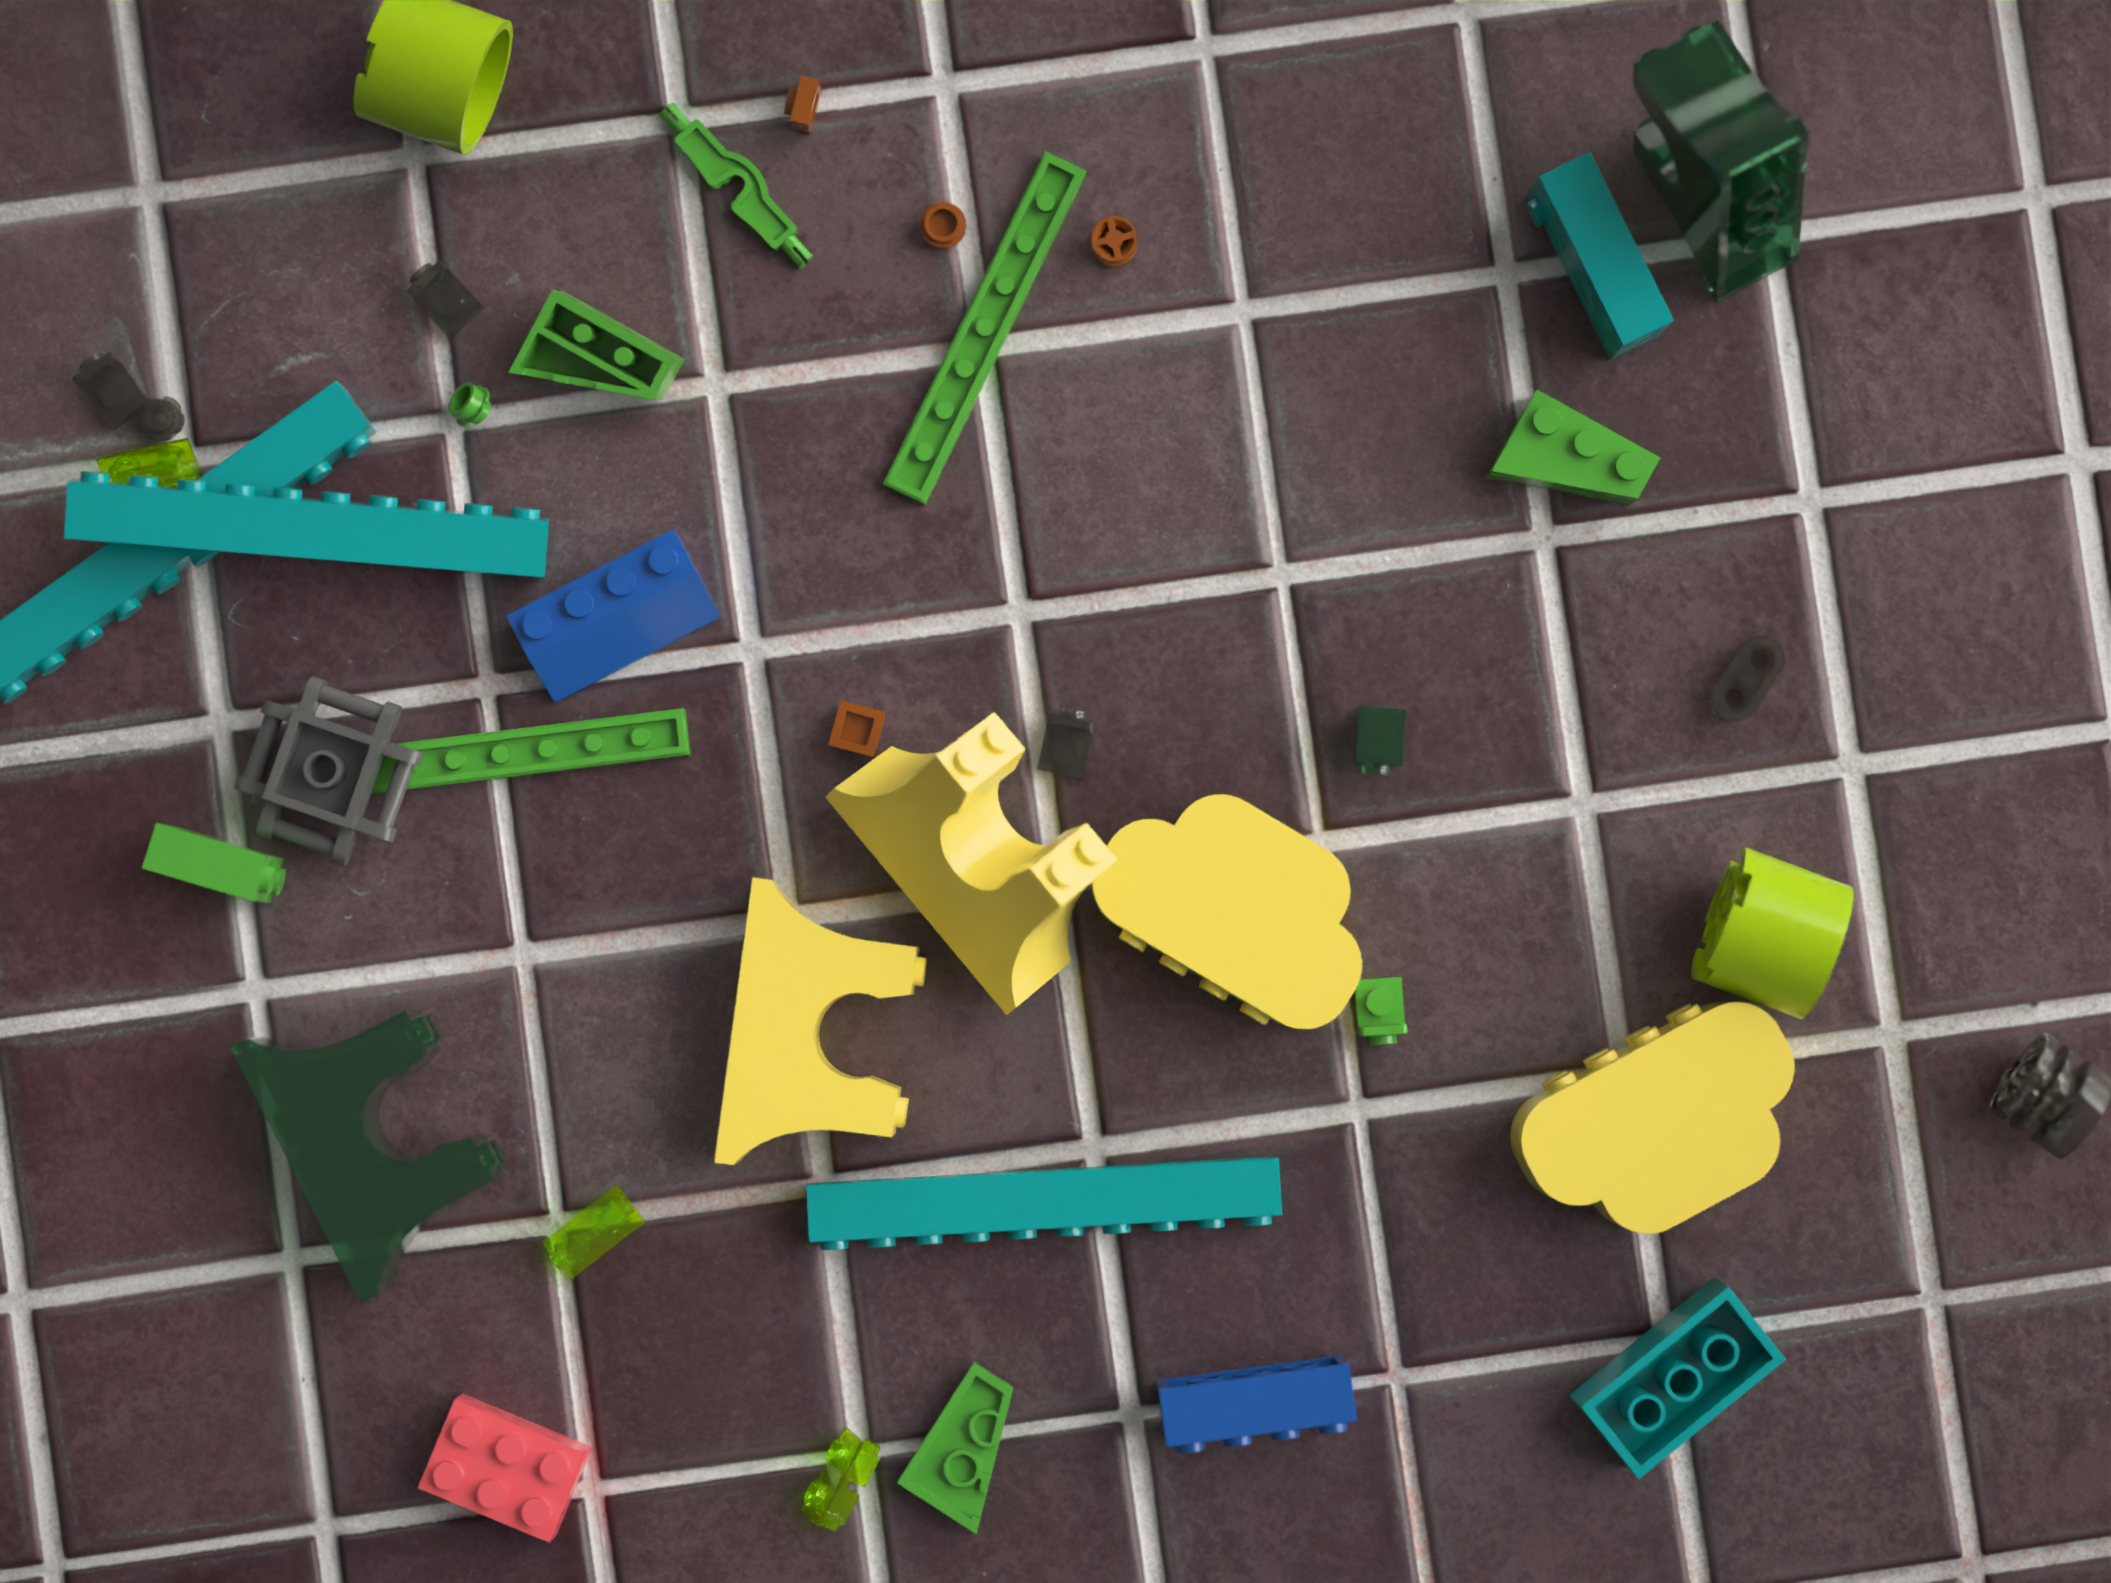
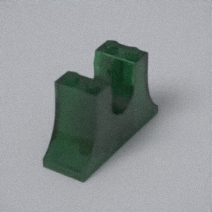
M1719 20L1705 27L1698 25L1689 29L1681 36L1680 40L1663 49L1654 48L1647 51L1639 58L1638 62L1633 64V88L1650 116L1633 132L1634 154L1671 211L1697 261L1708 291L1716 303L1798 261L1809 130L1800 116L1785 109L1765 88Z
M405 1010L350 1039L319 1048L286 1046L267 1037L247 1038L230 1047L360 1303L394 1287L395 1275L405 1251L417 1234L433 1218L462 1198L506 1176L501 1168L507 1164L505 1156L496 1140L493 1139L488 1142L485 1134L439 1145L427 1156H412L403 1153L395 1148L384 1135L380 1124L379 1111L381 1101L388 1088L401 1077L419 1072L442 1051L437 1041L443 1039L436 1021L431 1014L424 1016L421 1010Z

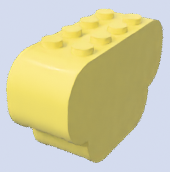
M1224 794L1210 795L1192 803L1181 814L1175 825L1158 819H1143L1124 826L1112 837L1107 848L1117 858V861L1092 882V894L1100 913L1110 923L1122 930L1118 937L1120 940L1140 952H1144L1147 945L1163 954L1159 960L1160 964L1180 976H1185L1186 972L1190 970L1203 978L1199 985L1200 988L1222 1001H1225L1230 994L1243 1002L1239 1009L1240 1012L1262 1025H1266L1269 1019L1291 1028L1312 1029L1331 1022L1343 1011L1360 981L1362 958L1353 936L1339 924L1349 905L1350 882L1345 868L1332 853L1246 801Z
M1712 1002L1700 1007L1698 1004L1691 1006L1689 1003L1666 1015L1668 1024L1659 1029L1656 1026L1652 1028L1646 1026L1625 1037L1626 1047L1618 1051L1605 1048L1583 1060L1586 1068L1576 1074L1573 1071L1567 1072L1564 1070L1543 1081L1541 1084L1545 1090L1527 1100L1520 1107L1511 1126L1510 1141L1512 1151L1527 1180L1536 1190L1552 1199L1576 1206L1593 1203L1600 1214L1609 1221L1634 1232L1653 1234L1666 1231L1763 1178L1774 1165L1780 1147L1779 1129L1770 1109L1784 1098L1794 1076V1058L1791 1048L1776 1021L1763 1009L1743 1002Z

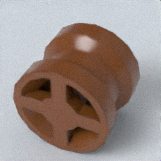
M1108 216L1101 219L1095 225L1091 234V251L1094 258L1101 265L1108 268H1120L1127 265L1133 259L1137 250V232L1134 225L1120 216ZM1107 245L1109 248L1113 249V251L1110 250V249H1108L1107 247H1102V246Z

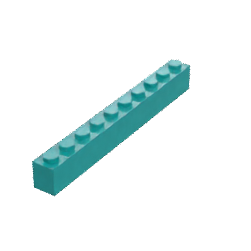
M336 380L197 480L206 481V490L225 491L226 483L254 485V494L273 495L274 487L298 489L306 482L309 485H314L325 479L333 471L330 465L346 455L348 458H352L364 451L371 444L369 437L377 431L347 389ZM113 542L106 544L0 620V701L2 700L4 704H7L20 697L28 689L25 683L39 673L44 677L59 669L66 662L63 657L77 646L80 649H84L94 644L104 635L102 628L116 618L119 622L130 618L142 608L141 600L154 591L158 595L168 591L180 581L181 578L178 575L180 572L192 564L195 567L202 566L214 558L219 551Z
M81 471L80 479H71L67 482L64 539L545 578L549 518H540V509L512 507L511 515L492 514V505L465 503L464 511L445 510V501L417 499V507L398 506L397 497L369 495V503L350 502V493L322 491L321 499L302 498V489L274 487L273 495L254 494V485L226 483L225 491L206 490V481L178 479L177 487L158 486V477L129 475V483L109 482L110 473Z
M1277 1156L817 1182L806 1185L809 1242H820V1250L849 1248L848 1240L867 1239V1247L896 1246L895 1237L914 1236L915 1245L943 1243L942 1235L961 1234L962 1242H979L990 1240L989 1232L1008 1231L1009 1239L1037 1238L1036 1229L1055 1228L1057 1237L1084 1235V1227L1102 1226L1103 1234H1119L1131 1232V1224L1149 1223L1150 1231L1178 1230V1221L1196 1220L1197 1228L1200 1229L1225 1227V1218H1243L1244 1226L1270 1225L1272 1224V1216L1282 1215L1280 1168Z

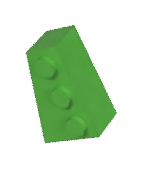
M552 290L508 373L650 400H663L685 359L564 291Z

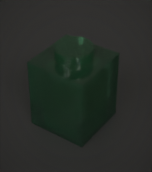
M1359 706L1356 709L1352 765H1363L1362 774L1390 776L1391 768H1400L1402 766L1407 710Z

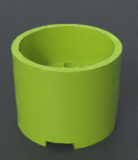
M384 0L366 40L371 43L364 64V71L367 72V75L359 73L356 76L354 89V111L356 116L462 155H468L476 147L487 128L505 80L513 41L511 21L453 0Z
M1742 846L1738 855L1742 857L1741 863L1730 861L1705 918L1707 924L1702 937V942L1706 943L1704 950L1697 948L1694 954L1692 978L1795 1018L1804 1019L1821 996L1841 950L1853 907L1852 886Z

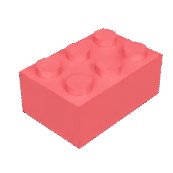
M461 1394L453 1401L418 1489L550 1543L558 1533L593 1447L468 1395Z

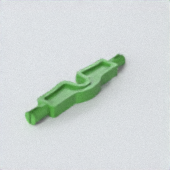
M674 102L670 103L667 108L678 121H675L663 109L659 117L677 134L674 139L675 143L693 162L711 189L719 190L733 179H742L745 182L744 189L730 205L733 213L752 228L773 251L778 252L782 249L799 269L806 266L804 260L795 250L808 263L813 259L814 255L796 238L798 234L796 225L769 197L768 187L757 167L744 156L727 151L698 119L691 123L676 107Z

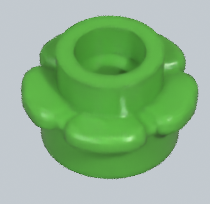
M466 382L456 389L449 401L448 411L457 418L458 425L467 427L470 422L479 424L485 420L491 410L489 390L481 385L475 386L471 382Z

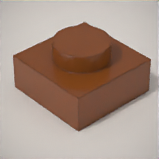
M801 75L798 89L794 87L789 89L784 114L790 116V124L794 131L811 134L822 92L818 79Z
M840 700L828 745L874 758L886 712Z

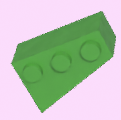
M1536 390L1527 402L1486 478L1529 485L1530 487L1569 492L1572 495L1631 505L1639 498L1660 457L1543 392Z

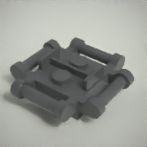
M311 676L308 680L298 710L265 699L260 712L265 715L244 775H238L234 786L237 790L266 800L258 821L256 835L268 840L277 837L329 855L332 862L346 866L351 859L358 831L393 842L398 830L394 828V824L415 766H420L424 753L390 742L392 733L399 722L402 707L388 701L383 705L327 686L326 680ZM321 703L377 722L373 736L316 717L315 714L318 706ZM284 720L288 722L270 777L267 784L261 781L282 721ZM386 755L397 759L377 819L373 821L364 818V814L384 756ZM283 806L340 825L341 828L337 838L280 819Z

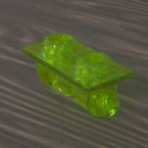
M188 437L96 458L100 471L110 473L109 482L129 483V475L158 477V486L171 487L177 485L178 479L193 480L202 477Z
M615 1185L542 1243L550 1252L548 1256L559 1270L563 1269L568 1277L573 1279L646 1221L620 1187Z
M846 1427L841 1438L836 1439L830 1446L826 1458L827 1464L819 1479L813 1481L808 1487L804 1497V1507L801 1511L818 1527L822 1524L824 1527L836 1532L839 1525L845 1526L860 1497L857 1492L846 1487L850 1481L863 1487L866 1486L881 1459L878 1456L881 1447L868 1439L862 1441L851 1429Z

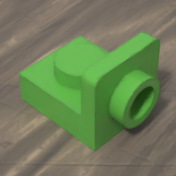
M1402 977L1361 979L1354 991L1357 1036H1368L1369 1045L1396 1044L1397 1034H1408L1407 1024H1405Z

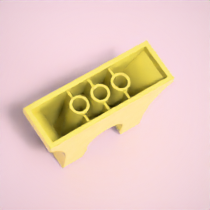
M994 712L941 752L917 754L891 746L836 786L825 798L1002 1011L1008 1015L1071 962L1068 949V927L1074 906L1084 890L1113 865L1117 858L1087 823L1065 831L1046 846L1026 840L1010 826L999 805L998 787L1000 781L1016 769L1025 748Z
M752 878L714 1163L734 1165L759 1144L778 1136L799 1131L837 1130L893 1137L896 1127L904 1128L909 1098L900 1097L901 1087L873 1075L857 1077L836 1069L827 1060L822 1051L819 1030L822 1018L828 1008L835 1001L846 995L864 993L879 999L914 994L915 985L924 986L927 958L919 957L920 948L861 940L834 932L816 923L798 910L784 894L778 882Z

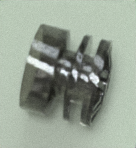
M2042 1033L2014 1059L2004 1073L1991 1101L1990 1113L1999 1120H2006L2010 1117L2009 1126L2016 1131H2021L2036 1119L2031 1132V1141L2055 1158L2063 1159L2083 1142L2105 1112L2111 1100V1075L2091 1061H2084L2070 1071L2075 1057L2074 1050L2069 1046H2062L2058 1049V1039L2050 1033Z

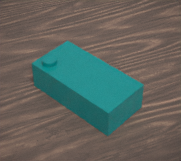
M1588 152L1539 176L1528 193L1530 201L1526 202L1528 213L1537 228L1544 227L1609 359L1611 360L1660 336L1674 319L1591 153Z
M1713 1277L1569 1396L1625 1467L1640 1479L1786 1359L1732 1290L1716 1277Z

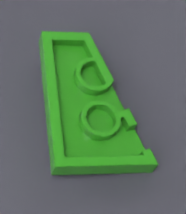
M974 1361L897 1483L977 1534L1013 1386Z

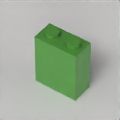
M161 823L155 824L142 869L246 900L266 903L271 902L272 895L278 896L286 878V869L281 868L284 860L282 857L181 827Z

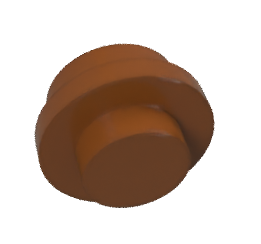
M938 202L929 206L924 211L920 220V230L924 240L937 249H950L958 245L966 233L967 225L963 212L957 206L948 202Z

